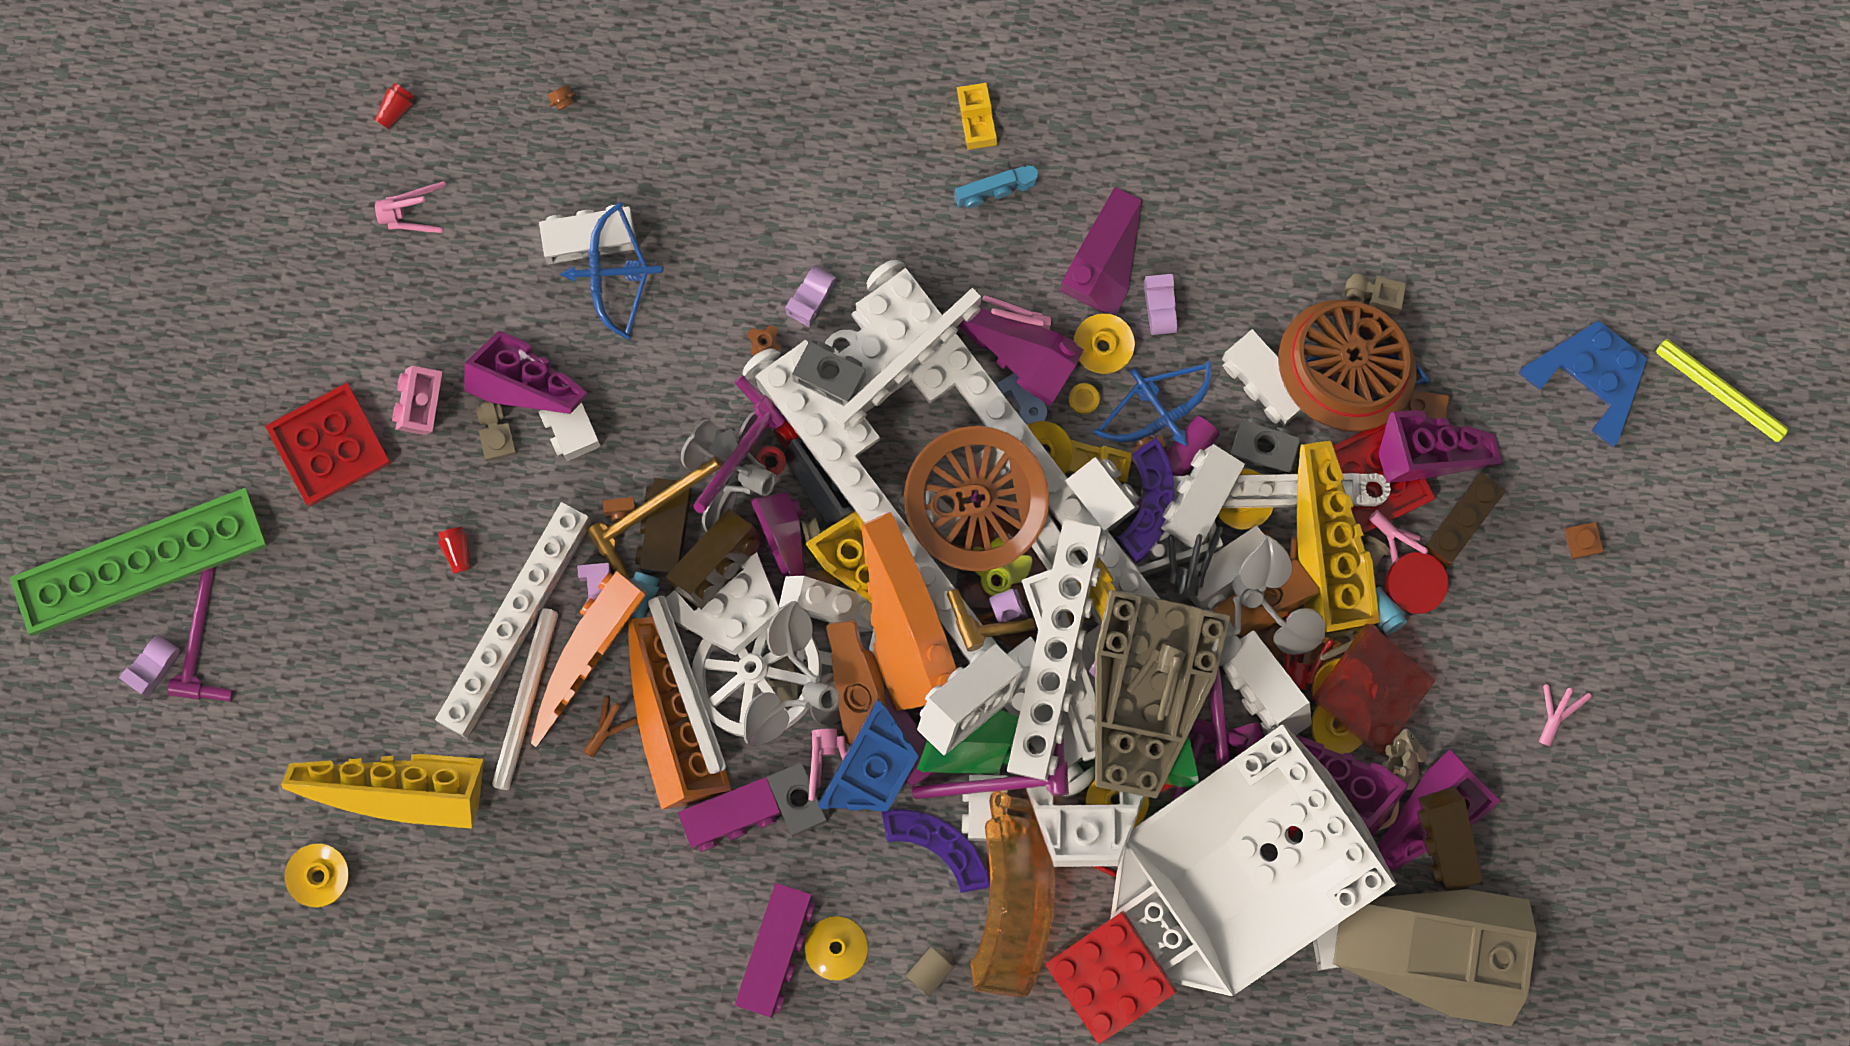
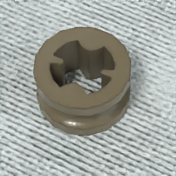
M813 517L810 522L800 521L806 542L820 534L816 517Z

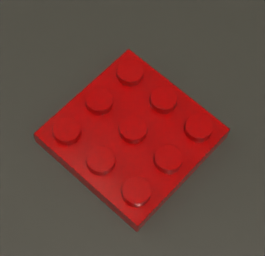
M348 383L265 425L308 507L323 501L391 464Z
M1387 423L1374 429L1362 431L1333 445L1342 474L1377 473L1385 477L1379 457V450ZM1426 479L1390 483V494L1382 504L1377 506L1351 507L1355 522L1360 524L1363 535L1378 528L1369 520L1371 514L1376 510L1391 522L1434 501L1436 498ZM1369 482L1366 485L1365 490L1368 496L1377 498L1382 495L1383 489L1379 483Z
M1124 911L1045 964L1098 1045L1177 992V989Z

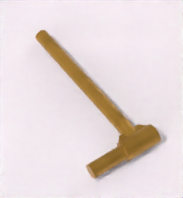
M713 457L698 469L690 472L611 526L600 521L587 529L602 557H606L614 572L619 570L626 576H631L615 550L617 548L616 536L721 468L723 464L719 457Z
M953 589L947 592V597L957 619L956 625L968 652L980 649L986 637L1038 630L1035 618L980 625L978 621L968 614L959 590ZM1067 613L1070 623L1072 625L1074 622V614ZM1090 616V618L1084 617L1083 623L1096 621L1092 616Z

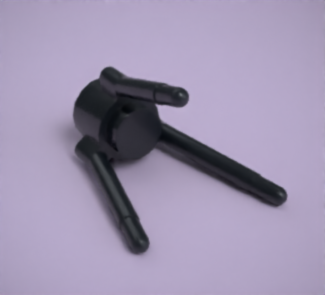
M1221 526L1216 528L1200 571L1196 568L1203 536L1197 534L1190 567H1180V573L1177 572L1174 536L1171 534L1168 536L1169 583H1174L1173 592L1198 596L1199 587L1203 588L1206 572L1222 532Z

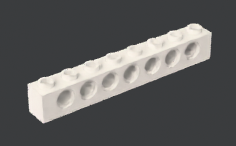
M562 502L560 503L435 719L438 723L468 739L587 533V529L591 526L592 522L588 516Z
M1069 520L1063 521L1007 772L1043 781H1048L1049 775H1055L1058 757L1053 756L1056 743H1062L1065 732V725L1060 723L1063 712H1069L1072 701V693H1067L1070 680L1076 681L1079 670V662L1075 661L1077 649H1083L1086 639V631L1082 630L1084 617L1090 618L1093 607V599H1089L1091 586L1097 587L1100 576V568L1096 567L1098 555L1104 556L1107 545V537L1103 536L1101 527ZM1077 550L1088 552V560L1083 565H1075L1071 561L1072 554ZM1070 581H1078L1082 586L1080 593L1073 597L1067 596L1064 592L1065 585ZM1063 612L1074 614V622L1068 628H1062L1057 623L1058 616ZM1056 643H1064L1067 646V654L1062 659H1053L1050 655V650ZM1050 674H1056L1060 678V685L1054 691H1047L1043 686L1045 677ZM1048 705L1053 709L1051 720L1045 723L1039 722L1036 718L1037 710L1041 706ZM1035 737H1043L1046 741V748L1040 754H1032L1029 749V743Z

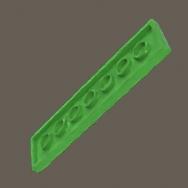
M243 488L9 578L27 632L30 636H35L204 570L266 548L268 545L249 491Z

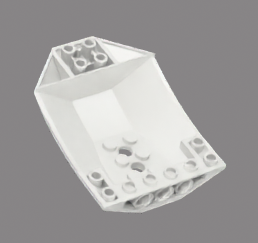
M1282 724L1132 829L1117 869L1111 918L1122 911L1125 912L1172 983L1234 996L1397 883L1366 824L1331 774L1286 725ZM1290 826H1297L1302 830L1303 839L1301 842L1290 840L1288 837ZM1265 843H1271L1276 846L1278 856L1275 860L1269 861L1262 856L1261 848Z

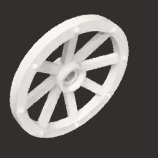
M768 628L757 637L752 653H749L746 647L738 653L741 659L739 662L709 659L716 645L705 639L701 641L693 660L692 672L709 719L721 729L737 736L744 737V717L749 703L754 698L755 687H759L763 693L771 692L775 694L768 683L770 678L801 685L811 682L807 675L770 666L787 656V653L782 656H776L770 652L762 657L767 643ZM811 637L805 647L808 669L821 679L820 653L816 642ZM756 665L755 671L749 673L750 667ZM706 669L738 673L709 698L705 681ZM745 683L740 721L736 723L722 716L715 707ZM802 694L800 695L798 700L804 699ZM792 706L787 711L790 718L786 729L795 724L809 708Z

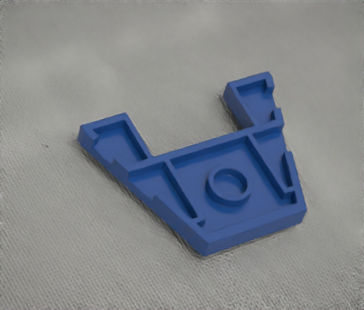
M1598 320L1523 367L1518 374L1541 390L1559 367L1565 370L1610 406L1591 431L1614 447L1619 441L1647 358Z

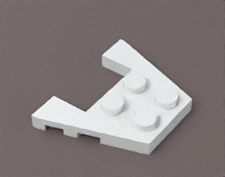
M757 552L741 566L743 570L722 587L714 599L708 602L702 610L698 608L693 611L675 590L668 595L666 600L674 622L678 626L700 635L703 639L733 655L738 654L768 628L773 616L780 609Z
M1046 786L1026 788L1054 867L1119 866L1145 796L1120 791L1119 805H1053L1054 796L1046 790Z

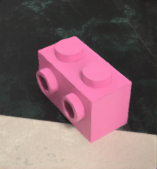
M410 366L405 369V373H400L397 390L402 392L400 404L395 403L392 421L397 422L395 430L423 435L432 433L442 371Z

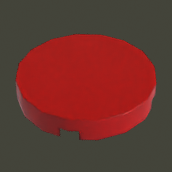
M1422 552L1407 553L1398 557L1393 562L1394 564L1386 575V591L1388 596L1407 613L1424 614L1436 609L1444 600L1448 590V576L1444 566L1434 556L1427 553L1423 554Z

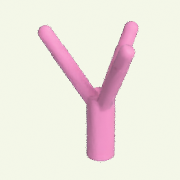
M1378 510L1369 517V520L1387 536L1392 562L1398 558L1395 537L1423 554L1428 552L1426 547L1416 542L1421 539L1419 535L1396 528Z
M1545 684L1543 688L1548 720L1539 743L1550 747L1560 722L1592 697L1590 693L1585 694L1564 711L1573 693V689L1568 688L1554 713L1550 686Z

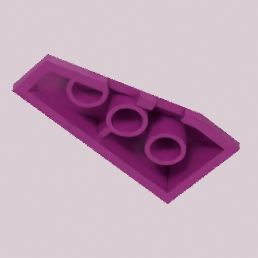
M980 308L979 313L972 320L967 322L964 319L958 325L981 348H989L998 357L996 363L1002 369L1008 366L1019 377L1017 383L1023 389L1049 406L1058 395L1084 351L1073 340L1065 338L1057 332L995 315L991 311Z
M1296 735L1299 741L1331 774L1373 836L1385 823L1407 789L1408 784L1381 765L1373 762L1371 765L1353 759L1354 755L1345 752L1343 755L1326 749L1323 744Z

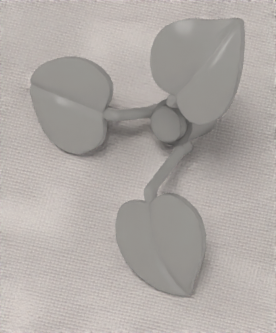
M755 411L751 412L745 419L739 432V441L743 439L757 420L758 416ZM707 419L700 421L693 429L691 437L684 444L681 451V462L685 468L689 470L698 469L705 455L710 458L719 457L722 464L727 460L708 450L716 436V426L712 421ZM765 428L746 454L745 458L752 464H745L743 467L738 465L735 469L739 472L738 480L742 486H725L723 492H718L703 513L702 524L706 532L728 509L732 510L736 499V492H745L752 495L754 491L762 496H767L773 490L776 483V475L766 470V466L760 464L753 457L758 452L760 445L767 437L771 428Z
M1265 535L1259 546L1244 560L1239 575L1232 582V588L1237 595L1233 598L1235 604V626L1233 628L1232 623L1229 621L1219 666L1231 661L1241 648V641L1236 636L1241 631V605L1249 608H1256L1262 605L1274 620L1282 626L1274 634L1273 640L1276 646L1284 653L1295 655L1309 652L1321 644L1325 638V622L1316 610L1310 608L1298 609L1292 612L1285 622L1265 600L1264 591L1266 587H1281L1289 579L1292 572V563L1286 550L1269 535Z
M796 601L785 604L773 616L767 630V644L772 654L776 656H782L787 653L789 659L811 679V682L806 683L802 689L803 700H784L780 703L779 697L771 692L761 693L753 698L747 707L744 717V739L749 745H761L774 740L782 734L789 723V714L784 709L788 706L810 707L813 719L822 725L834 724L841 720L838 706L839 693L835 688L833 673L825 674L820 679L794 654V651H801L807 646L813 632L812 622L808 613Z

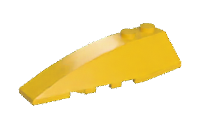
M1331 441L1301 444L1297 486L1299 563L1320 588V593L1304 603V608L1316 610L1322 616L1325 622V632L1380 623L1372 558L1369 551H1365L1361 539L1363 532L1360 524L1355 522L1351 510L1353 503L1350 495L1345 493L1342 484L1344 477Z
M411 754V761H394L393 756L381 757V762L362 763V758L349 759V761L341 765H334L331 760L290 763L281 785L282 789L308 799L375 818L412 824L472 829L479 808L484 762L483 759Z

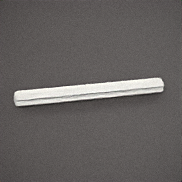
M654 597L648 601V606L706 767L710 774L721 772L726 769V763L666 597Z
M543 608L540 612L492 785L497 789L509 790L558 618V613L552 609Z

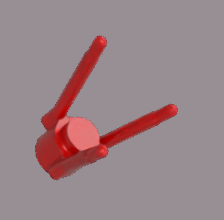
M1332 639L1327 641L1310 671H1308V664L1300 662L1302 654H1295L1294 660H1291V654L1284 653L1283 669L1299 689L1306 690L1308 683L1313 684L1314 677L1324 660L1320 659V656L1329 652L1333 645Z

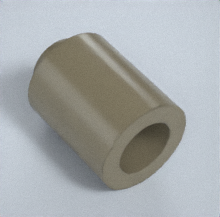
M940 946L936 951L930 947L905 977L926 996L930 997L954 969L950 964L953 958Z

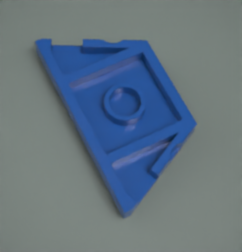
M876 699L818 803L819 808L888 811L919 755L881 700Z

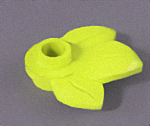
M998 537L991 542V547L1000 546L1004 542ZM974 547L973 549L983 550L984 548ZM1022 555L1015 561L1000 568L975 572L981 577V585L984 591L991 596H995L1010 590L1012 584L1022 582L1021 580L1028 576L1032 565L1031 556ZM993 575L1000 579L998 587L991 583Z

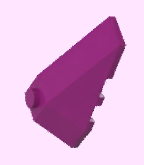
M1114 187L1061 282L1060 292L1104 314L1116 316L1128 293L1142 200Z
M499 330L465 362L464 391L490 403L571 414L587 398V392L564 373L554 371L550 367V362L546 358H539L532 353L531 346L525 341Z
M1418 410L1395 411L1389 414L1379 450L1386 483L1413 481L1503 464L1494 434L1469 426L1461 428L1449 424V420L1444 418L1436 420L1427 417L1425 412Z
M784 492L751 500L755 516L784 581L786 577L805 576L801 527L798 518L803 513L797 499L790 500L788 493Z
M1451 750L1445 753L1427 770L1398 814L1395 822L1390 826L1377 846L1392 872L1424 854L1426 851L1423 843V838L1427 837L1426 830L1422 829L1417 817V811L1421 810L1419 797L1455 786L1465 799L1471 826L1477 823L1500 802L1498 797Z

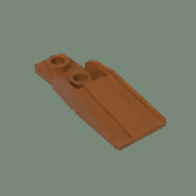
M1298 560L1291 561L1292 572L1284 585L1278 588L1266 587L1264 591L1265 600L1281 618L1320 593V588ZM1236 593L1218 604V607L1210 610L1229 615V621L1232 623L1233 628L1235 626V604L1233 598L1237 596ZM1241 605V631L1238 635L1246 636L1253 630L1258 632L1271 626L1276 621L1262 605L1256 608Z
M855 620L831 622L826 626L833 653L831 658L835 688L839 693L838 706L845 740L849 745L855 739L876 699L881 700L887 708L881 672L872 651L869 649L863 650Z

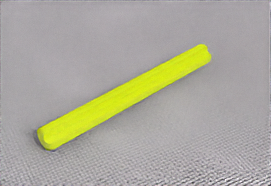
M1665 339L1656 350L1658 355L1774 441L1779 442L1787 434L1788 427L1672 341Z

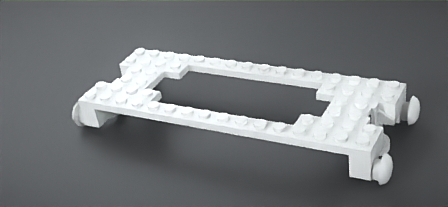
M896 259L885 262L872 272L866 284L868 291L873 292L856 303V311L851 315L862 330L859 332L840 330L833 333L825 341V344L833 347L837 340H846L850 346L840 353L835 348L834 354L844 359L846 356H851L862 362V367L866 370V377L857 394L942 316L906 268L902 270L904 263ZM957 334L946 343L943 341L939 342L933 348L935 353L929 360L923 364L918 362L910 369L912 374L901 385L895 383L888 390L889 395H891L912 380L927 401L932 403L956 386L986 427L996 428L1011 434L1033 452L1041 464L1047 479L1049 509L1061 525H1063L1064 520L1101 527L1065 481L1067 477ZM804 340L781 358H779L781 352L772 348L754 355L745 365L742 372L748 380L753 377L756 379L760 391L781 411L864 523L885 513H892L920 571L941 625L967 660L970 662L981 649L987 651L996 644L992 637H986L980 649L972 652L967 651L956 625V616L947 597V592L955 588L856 457L880 440V437L869 422L864 418L856 427L850 425L844 430L836 422L835 414L844 406L793 382L792 373L808 342ZM833 366L826 367L822 371V375L829 379L835 378L839 374V370ZM874 404L871 405V406L865 411V413H866L868 410H870L871 408H873L875 405H874ZM1103 530V536L1107 537V545L1104 556L1098 555V558H1101L1114 579L1112 583L1116 590L1160 599L1110 533ZM1081 550L1088 559V552L1085 550ZM963 600L968 614L971 615L973 619L978 621L980 625H982L978 618L975 616V614L972 612V610L969 608V606L966 604V602ZM1094 606L1092 607L1091 616L1099 626L1086 634L1084 647L1080 649L1087 672H1089L1095 661V651L1102 625V619ZM1031 636L1007 653L1023 669L1011 701L1004 706L1007 713L1017 717L1020 715L1036 644ZM1054 674L1046 676L1043 681L1044 689L1047 691H1054L1058 688ZM1089 675L1095 692V677ZM1048 705L1041 706L1036 712L1037 720L1042 723L1048 722L1053 716V709ZM1063 712L1060 724L1065 725L1064 755L1068 766L1069 794L1060 797L1069 798L1083 791L1092 782L1095 770L1093 766L1084 772L1078 763L1083 760L1068 714ZM1035 737L1030 741L1037 751L1036 754H1040L1045 750L1046 741L1043 737Z

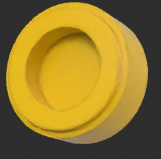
M1080 383L1070 391L1069 405L1076 413L1082 415L1090 414L1098 407L1100 396L1098 390L1093 385Z

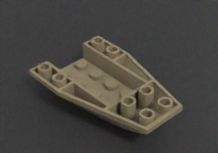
M1109 591L1095 651V786L1152 798L1158 797L1216 679L1230 620L1229 615L1130 592ZM1162 644L1185 652L1186 656L1179 671L1170 713L1160 721L1157 717L1168 674L1156 670L1158 663L1155 662L1132 693H1129L1127 688L1149 659L1152 649L1160 651Z
M1470 889L1377 897L1339 923L1333 965L1447 1016L1511 1027L1529 992L1537 935L1530 902L1528 899Z

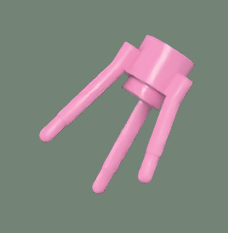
M443 181L401 195L376 200L375 212L378 223L380 225L388 224L389 230L406 229L442 233L443 228L399 222V219L404 218V207L425 202L424 196H417L444 188L447 183Z
M987 295L983 296V301L1009 310L993 308L991 310L992 314L1050 330L1051 317L1023 309Z
M837 729L812 731L813 750L809 784L810 801H814L816 788L821 786L822 756L836 755L835 749L838 748L843 760L847 753L845 737H837Z

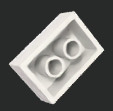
M1095 457L1065 481L1103 530L1112 531L1140 509L1136 503L1140 500V497L1130 485L1121 484L1118 477L1122 474L1111 460Z
M1253 630L1240 639L1241 648L1237 655L1231 661L1222 665L1226 672L1224 679L1233 691L1238 689L1243 695L1244 699H1242V702L1251 715L1256 713L1262 720V723H1260L1261 728L1266 735L1280 725L1285 724L1296 736L1312 724L1310 702Z
M996 644L987 651L981 649L973 656L966 668H957L950 675L945 685L942 687L939 685L935 686L926 695L927 703L920 712L921 720L917 730L945 756L1011 701L1023 669Z

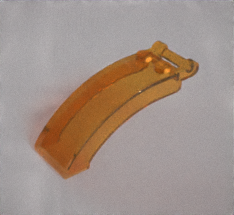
M994 791L989 799L992 818L985 823L990 864L989 905L983 936L976 956L971 960V970L975 991L1024 998L1028 996L1035 983L1049 940L1055 899V867L1031 801L1008 796L1006 792ZM1006 808L1031 813L1032 819L1007 815Z

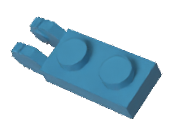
M1026 165V167L1022 166L955 188L954 197L958 208L965 205L967 209L977 207L984 202L983 199L994 196L995 199L1004 198L1012 193L1011 189L1014 188L1020 191L1032 189L1037 184L1038 170L1034 165Z

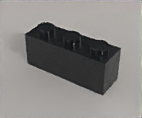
M800 437L792 440L784 453L786 463L828 527L833 526L855 512L854 508Z

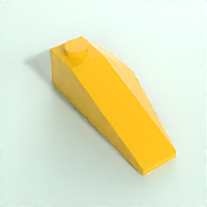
M855 511L807 541L806 545L827 572L872 603L871 595H868L867 582H869L868 566L865 564L861 526L864 521Z

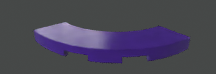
M1157 437L1131 454V459L1135 463L1141 477L1143 498L1134 521L1117 537V541L1135 565L1145 558L1161 539L1165 532L1161 527L1166 520L1163 517V513L1170 502L1174 501L1175 491L1172 467Z
M904 809L881 811L887 842L914 843L934 852L953 872L960 893L992 888L988 872L980 855L962 833L953 826L919 811Z

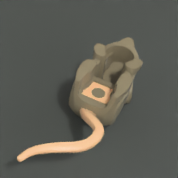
M1403 729L1400 735L1394 739L1393 745L1386 746V754L1389 756V759L1384 761L1382 766L1408 784L1405 790L1407 791L1413 789L1419 779L1418 762H1425L1427 760V752L1410 730ZM1399 801L1393 809L1391 818L1379 830L1388 828L1395 822L1399 813Z

